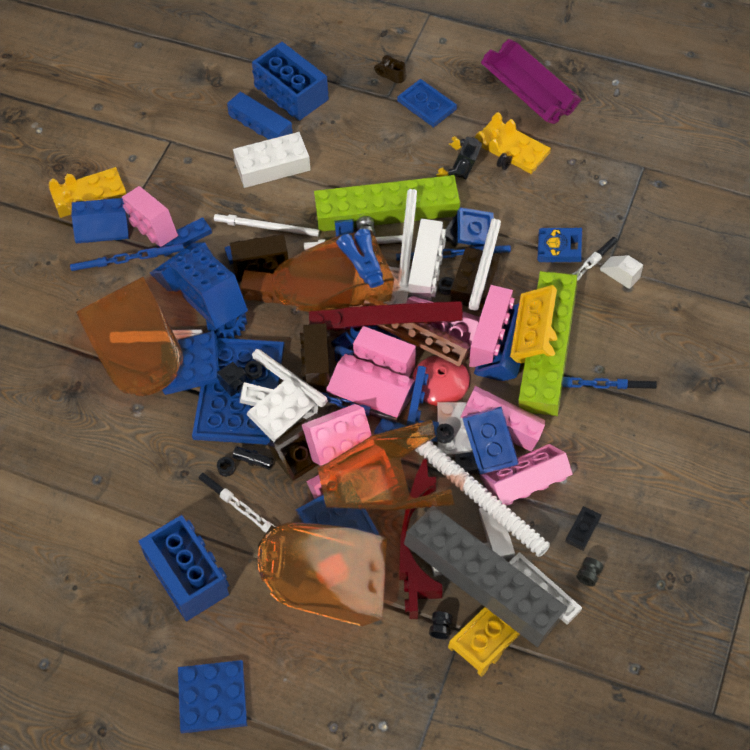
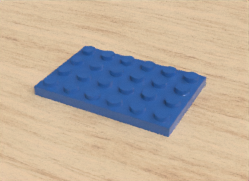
M217 338L219 371L231 362H234L237 367L241 366L245 371V365L248 362L256 361L252 356L256 349H260L282 365L284 342ZM261 365L263 371L261 378L251 380L245 376L246 383L273 390L279 386L280 377L263 365ZM252 367L250 369L251 373L257 372V368ZM220 382L200 387L192 433L193 440L264 445L271 442V439L246 415L254 406L239 403L241 391L231 397L220 385Z

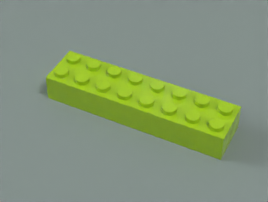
M455 175L314 191L318 229L320 232L335 230L336 220L352 219L353 228H357L356 221L362 216L372 217L374 226L402 223L405 219L407 191L409 189L417 191L414 221L454 217L460 208Z
M540 271L537 289L551 285L557 289L551 324L557 335V341H549L555 351V355L548 357L545 354H540L525 359L519 407L530 413L558 416L577 290V275Z

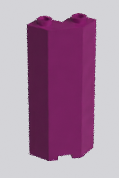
M507 39L502 44L499 52L490 49L481 61L482 65L546 122L557 123L559 117L564 114L566 116L570 115L582 100L521 45L511 39Z

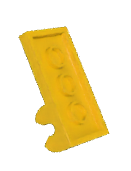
M496 112L487 126L475 135V138L482 143L481 148L498 157L502 153L512 156L511 164L530 174L536 170L551 150L550 147L517 131L516 124L512 119L504 124L499 112Z
M116 167L77 180L72 174H66L64 184H59L55 179H51L49 182V190L60 218L72 214V202L122 198V196L127 194Z
M553 285L525 292L520 296L510 357L517 363H525V358L545 354L548 357L555 355V351L549 341H557V335L551 327L557 292Z
M484 607L450 640L448 649L451 651L455 650L478 670L477 674L482 677L490 664H495L503 651L520 634Z

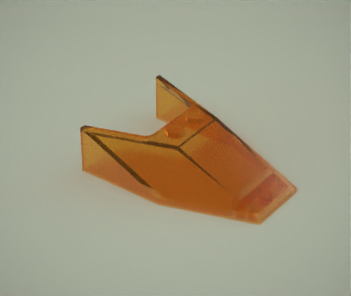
M432 420L372 435L318 468L326 507L400 510L455 505L451 489L413 498L409 494L401 459L436 437Z

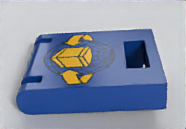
M582 228L539 229L538 262H581ZM571 243H578V249H571Z

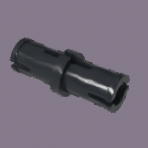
M236 446L233 451L232 458L245 461L250 466L256 465L268 470L272 468L274 458L259 454L256 450L250 451Z

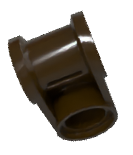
M384 55L382 61L374 66V70L379 76L385 77L394 83H403L406 80L405 63L389 55Z

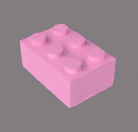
M138 186L122 196L123 208L130 216L128 218L130 224L133 227H137L142 235H147L152 243L155 242L158 246L162 247L178 236L169 210L143 188Z
M362 327L353 343L354 357L409 378L415 368L416 346L368 327Z
M356 404L302 424L312 461L319 465H324L374 445L364 407Z

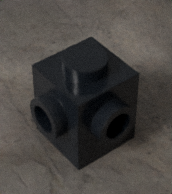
M231 362L217 372L220 385L231 397L241 391L243 383H246L244 369L241 366L237 367L234 362Z

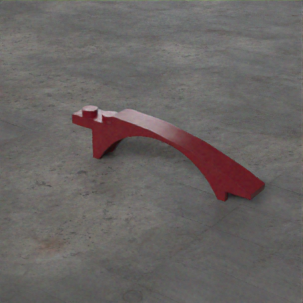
M462 302L409 303L309 311V325L326 323L327 330L336 332L363 326L463 321Z
M423 459L416 474L406 504L400 538L399 580H404V592H408L409 599H405V612H409V619H418V599H442L443 592L442 584L433 580L418 566L409 548L404 545L408 524L414 511L423 500L436 492V477H428L427 459Z

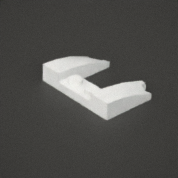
M479 508V514L487 538V543L484 544L506 561L512 560L515 556V551L507 527L504 528L502 523L499 524L497 522L498 519H493V515L490 516L483 508ZM431 566L434 577L443 575L437 569Z

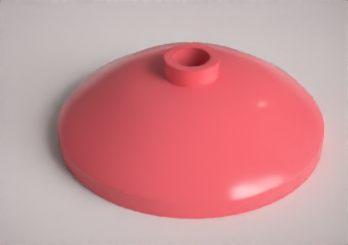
M437 355L421 361L413 372L412 379L416 380L418 366L426 367L425 373L429 375L427 385H422L421 392H425L423 401L431 405L437 406V402H458L465 396L469 388L470 378L466 367L463 364L459 367Z

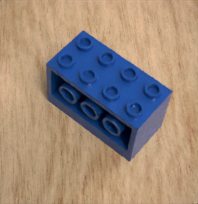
M280 42L252 61L255 87L298 121L329 100L327 76L285 43Z
M202 246L192 249L191 252L177 257L170 263L183 298L215 329L248 311L235 275Z
M181 515L138 542L146 561L187 622L229 595L227 587L230 585L226 580L227 575L221 567H217L216 559L212 552H207L203 539L200 535L197 536L195 534V528L191 521H186Z

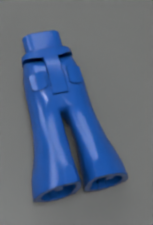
M358 230L354 234V240L352 235L344 234L336 240L340 250L350 259L360 278L365 283H368L370 288L384 283L380 265L373 251L370 230Z

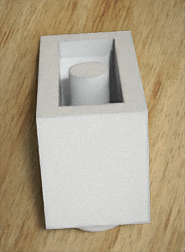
M629 255L612 256L601 266L600 270L630 289L640 279L643 264Z

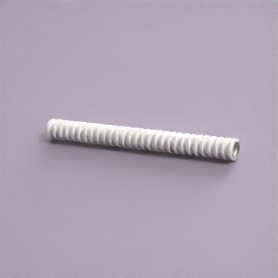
M414 430L408 435L406 443L413 449L415 448V451L424 456V459L433 464V467L437 468L439 472L442 471V474L446 475L448 480L451 479V482L455 483V486L460 487L462 492L465 491V494L469 495L470 499H474L475 503H479L478 506L483 507L485 512L488 511L490 516L493 515V519H498L497 522L499 524L502 523L504 528L507 527V531L512 532L511 534L516 536V539L521 540L523 545L526 544L528 549L531 548V552H536L537 557L545 554L550 546L548 541L545 542V538H540L539 533H535L534 529H530L531 526L525 525L526 522L524 520L521 521L519 516L516 517L514 512L511 513L510 508H507L505 504L497 500L496 496H492L491 492H488L486 488H483L482 484H479L477 480L469 476V473L460 468L446 453H442V450L433 445V442L424 437L419 430Z

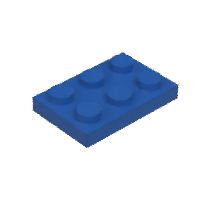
M419 79L397 96V101L433 128L457 110V104L422 79Z
M502 406L462 418L480 474L519 464Z

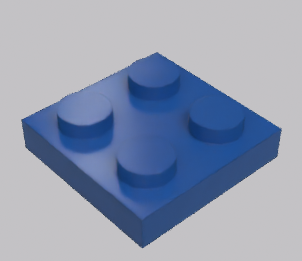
M459 208L457 210L458 243L484 247L491 220L494 219L493 213Z

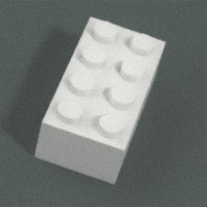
M300 132L233 149L235 164L244 188L310 171L309 155Z
M421 219L408 283L409 298L414 295L431 301L432 297H436V283L440 275L439 266L442 264V250L445 248L446 229H443L442 221Z

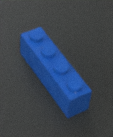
M241 91L227 103L228 114L231 118L240 121L244 126L253 129L257 134L264 136L268 140L293 133L292 122Z

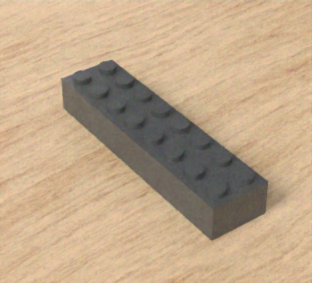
M432 506L407 531L404 545L537 648L562 620L568 608L566 605L435 506Z

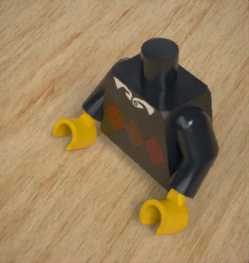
M454 136L451 138L453 142L449 143V145L455 150L460 148L454 165L448 172L443 167L440 168L436 176L455 175V177L458 176L466 180L476 161L482 143L473 137H466L460 141Z

